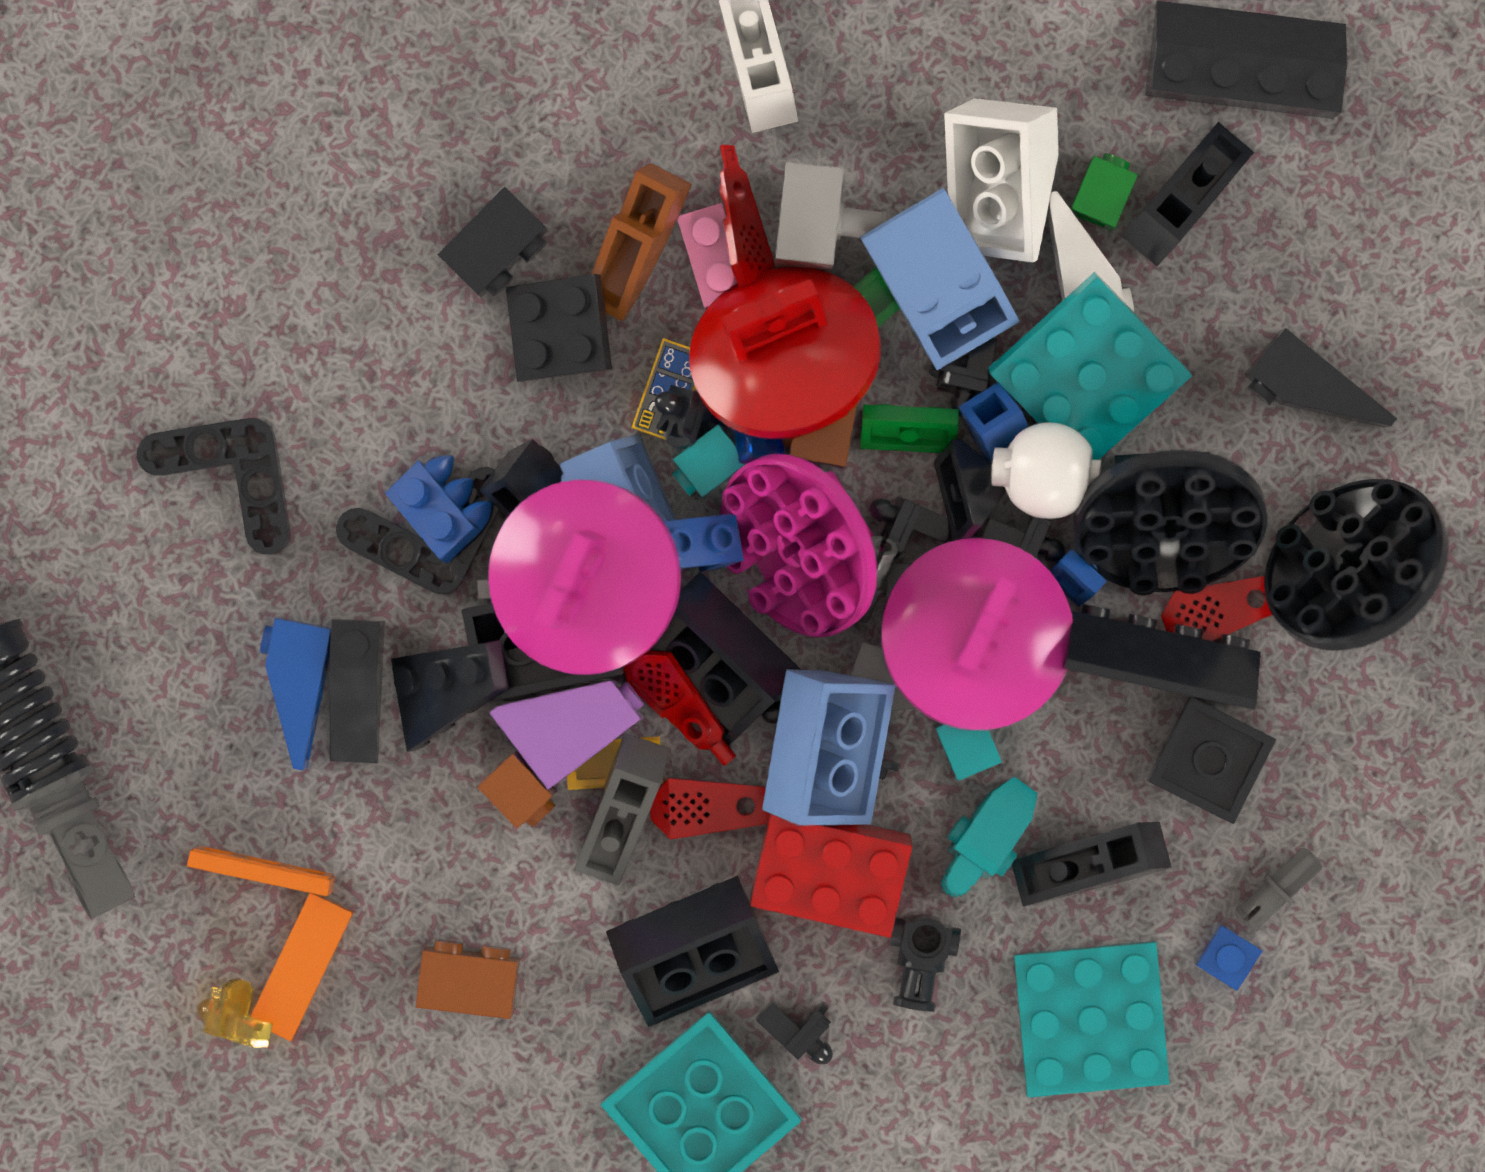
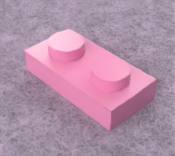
M722 203L680 215L677 219L704 309L708 308L724 291L737 284L730 266L723 221L726 218Z

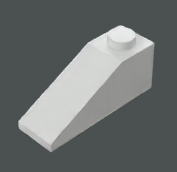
M719 0L752 133L798 122L793 90L769 1Z
M1057 191L1051 192L1047 217L1061 301L1092 273L1096 272L1134 312L1130 288L1122 289L1119 275Z

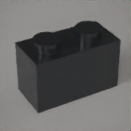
M504 187L437 255L481 298L487 292L494 297L512 280L513 275L509 270L521 258L528 263L544 248L547 242L542 236L548 230Z

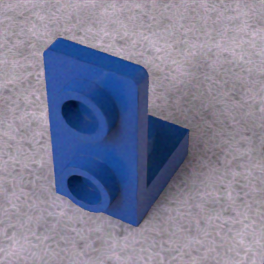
M734 514L663 521L676 545L680 569L699 567L700 572L716 571L744 561L737 518Z

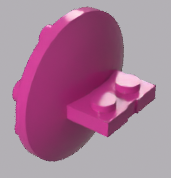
M770 454L751 461L734 473L722 494L720 515H736L744 561L727 566V568L735 574H740L757 564L765 581L750 591L746 589L753 609L758 613L767 614L774 621L793 632L810 637L836 635L858 622L870 607L876 588L877 566L871 540L874 534L834 472L831 470L825 473L812 463L795 456ZM881 545L879 547V552L883 550Z
M565 481L548 486L529 496L519 504L504 522L496 537L490 557V596L495 613L504 631L520 650L530 658L544 666L565 673H603L618 669L641 657L660 639L667 629L675 612L680 593L681 570L679 557L671 533L663 520L648 503L636 494L618 485L604 481Z
M985 538L961 539L945 543L926 552L915 560L898 579L890 592L883 612L881 624L882 651L887 669L895 685L902 695L921 713L934 721L957 729L970 731L993 730L1012 725L1028 717L1043 706L1057 690L1067 672L1063 665L1073 619L1069 603L1058 581L1031 554L1009 543Z

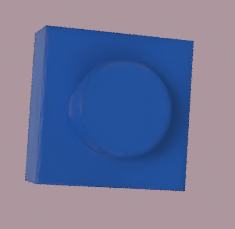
M1073 549L1069 550L1049 569L1058 581L1064 594L1078 607L1094 596L1107 582Z
M1220 924L1195 965L1238 991L1261 955L1262 950Z

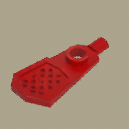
M721 145L720 151L724 168L720 172L721 184L719 193L725 204L727 218L723 219L729 260L738 286L743 287L750 285L764 271L771 270L775 263L747 173L739 166L735 145Z
M1265 576L1207 585L1202 591L1194 594H1187L1180 590L1174 591L1161 614L1165 631L1174 633L1176 624L1198 629L1204 626L1206 629L1203 632L1202 639L1215 641L1221 638L1222 634L1228 635L1271 616L1272 613L1265 596ZM1251 590H1259L1263 593L1265 600L1261 607L1253 608L1248 604L1247 595ZM1194 600L1198 602L1197 605L1193 604ZM1215 601L1219 602L1218 606L1214 605ZM1177 613L1181 614L1179 618L1175 616ZM1219 614L1223 615L1222 619L1218 618ZM1185 617L1189 618L1188 622L1184 621ZM1206 618L1210 619L1209 623L1205 621Z
M647 651L638 659L623 666L626 680L636 693L661 718L666 717L697 749L710 750L723 766L736 757V754L723 740V727L671 652ZM691 722L697 723L701 727L702 732L695 730Z
M668 777L659 786L650 808V819L670 840L765 825L769 816L768 812L762 810L766 789L764 786ZM672 792L675 794L673 798L670 796ZM685 792L689 794L687 797L683 795ZM698 792L702 793L700 797L696 795ZM743 797L751 798L754 801L753 810L747 814L740 813L736 809L739 799ZM672 806L675 807L674 811L670 809ZM706 811L709 813L707 817L704 815ZM679 812L682 814L680 818L677 816ZM692 812L696 814L694 817L691 816Z

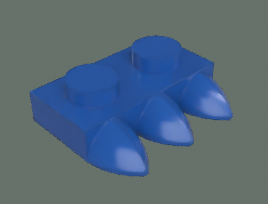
M452 455L439 456L426 463L418 460L385 492L439 560L447 564L483 530L492 511L491 501L475 502L463 509L471 495L473 487L472 478L457 479L444 486L453 469L454 457Z

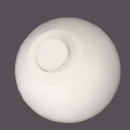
M1040 423L1030 426L1017 434L1008 448L995 447L992 486L1005 487L1010 500L1020 510L1037 518L1056 519L1075 512L1088 486L1101 474V460H1092V448L1088 441L1076 430L1059 423Z

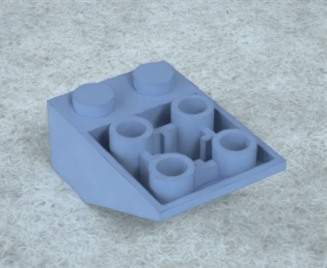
M944 188L860 236L917 341L936 370L1020 322L998 280Z

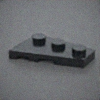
M500 641L391 658L393 680L407 752L425 747L430 743L431 738L454 727L458 719L467 713L475 712L508 689Z

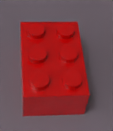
M769 813L750 893V906L891 938L913 847L911 834L872 825H797Z

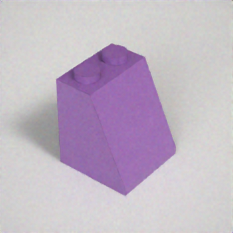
M616 680L497 706L489 713L544 786L550 789L642 720L644 717L638 710L645 704L628 682L619 686Z

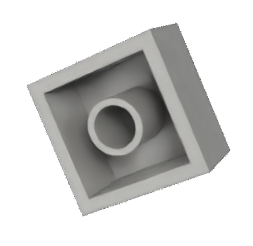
M786 162L775 266L813 268L832 272L836 240L840 241L841 236L860 238V236L886 222L887 211L880 212L844 207L845 203L840 202L844 168Z

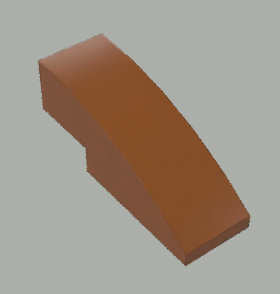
M653 163L636 171L621 212L611 220L591 273L601 275L605 313L620 321L627 318L650 277L670 237L692 183Z

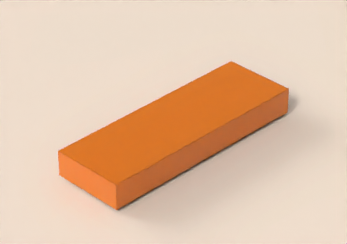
M201 845L190 850L187 867L322 896H329L332 893L336 877L333 876V873Z
M309 893L248 1020L249 1022L286 1040H293L354 911L321 895Z

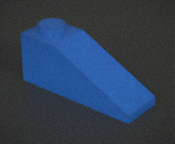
M275 618L273 627L265 626L260 653L267 654L265 666L293 769L305 770L308 768L330 661L331 628L285 618Z

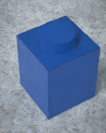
M999 382L958 407L973 441L992 464L995 447L1008 448L1015 436L1028 428L1021 409Z

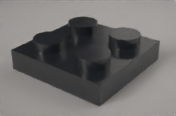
M600 274L506 287L517 382L612 369Z
M1189 696L1146 781L1234 824L1276 739Z

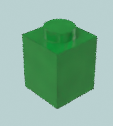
M1104 153L1102 159L1093 156L1089 161L1070 206L1073 214L1078 218L1112 231L1118 223L1138 174L1128 170L1131 164L1122 158L1108 153Z

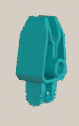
M1013 777L988 793L969 819L964 815L959 818L946 837L952 842L947 851L955 857L945 870L946 874L942 875V880H939L941 882L940 887L945 892V896L949 895L950 898L953 896L957 898L958 895L959 897L963 894L966 895L967 891H971L970 887L976 884L980 876L989 878L996 873L1002 877L1017 856V853L1012 850L1032 821L1037 792L1016 777Z

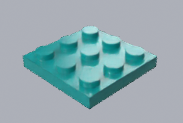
M1096 272L1092 273L988 368L990 374L1039 424L1059 423L1079 432L1092 448V460H1099L1192 377L1190 370Z
M1156 941L1013 954L1026 1095L1028 1098L1170 1084Z
M710 1010L601 1102L602 1108L657 1172H743L802 1121L800 1115Z

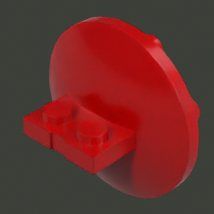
M803 267L776 268L764 271L750 285L739 287L737 283L731 286V288L724 291L710 304L693 333L689 353L690 371L702 402L725 425L756 437L794 439L820 430L845 417L863 398L878 370L881 356V338L871 307L861 293L851 284L840 277L818 269Z

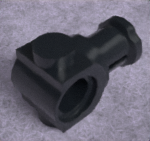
M919 914L913 918H895L890 946L900 947L897 964L904 968L899 995L893 999L894 1005L918 1011H935L936 1004L932 1001L936 973L944 972L948 955L957 957L961 928L943 924L937 917L930 914ZM931 925L939 931V939L932 948L921 949L913 944L912 936L918 927ZM921 974L918 993L915 994L917 977Z

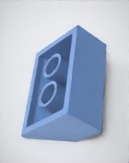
M640 433L608 442L560 463L563 471L561 482L597 480L615 484L643 499L657 512L663 521L676 520Z
M786 670L762 810L797 825L871 824L896 685L889 682L823 670Z

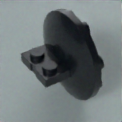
M1166 450L1147 454L1115 455L1114 466L1103 472L1088 486L1073 517L1074 539L1080 556L1104 579L1129 588L1137 595H1149L1154 592H1174L1178 590L1187 594H1194L1202 591L1207 584L1226 577L1253 557L1263 541L1267 528L1265 499L1256 480L1245 469L1228 459L1211 454L1210 452L1192 450ZM1176 572L1178 587L1158 588L1157 573Z
M1391 479L1360 480L1339 486L1330 491L1317 493L1312 497L1310 503L1276 534L1275 544L1268 558L1264 578L1265 596L1272 615L1291 637L1316 649L1331 651L1351 650L1373 644L1390 636L1410 622L1425 607L1440 584L1449 553V541L1445 523L1439 512L1423 493L1410 485ZM1310 510L1317 518V521L1304 533L1299 526L1295 525V522Z

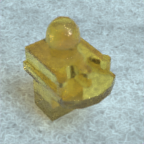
M239 978L229 980L222 986V989L213 987L211 999H205L199 1002L197 1006L199 1017L205 1021L203 1032L249 1047H268L273 1024L248 1016L254 988L250 982Z

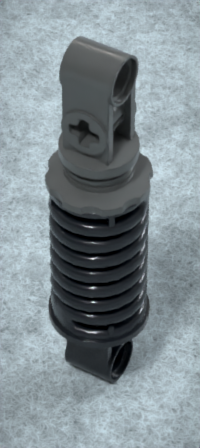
M21 619L0 623V774L4 775L1 778V782L12 802L10 804L12 810L30 809L31 813L34 814V819L38 822V826L35 827L38 835H50L72 879L73 887L85 912L90 919H93L135 898V894L123 868L115 859L93 815V812L100 805L96 797L92 799L89 796L90 793L88 789L86 790L84 781L96 770L93 764H89L85 755L76 754L75 751L72 752L78 746V740L74 735L59 737L68 732L70 724L65 718L51 721L62 712L59 703L52 702L43 705V703L52 699L54 695L52 687L43 686L35 689L36 686L45 681L46 675L41 669L28 673L27 670L37 664L38 659L35 654L28 653L21 657L19 656L29 646V641L22 629L23 623ZM79 834L82 840L91 838L94 846L88 850L89 859H86L82 853L74 856L71 852L70 847L76 843L74 835Z

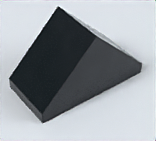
M952 439L936 458L934 465L953 541L969 539L973 536L1006 493V489L1001 486H992L991 462L961 439Z

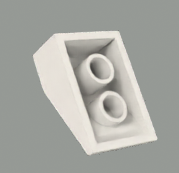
M974 98L944 113L948 196L983 256L1033 263L1038 260L1059 155L1057 108Z

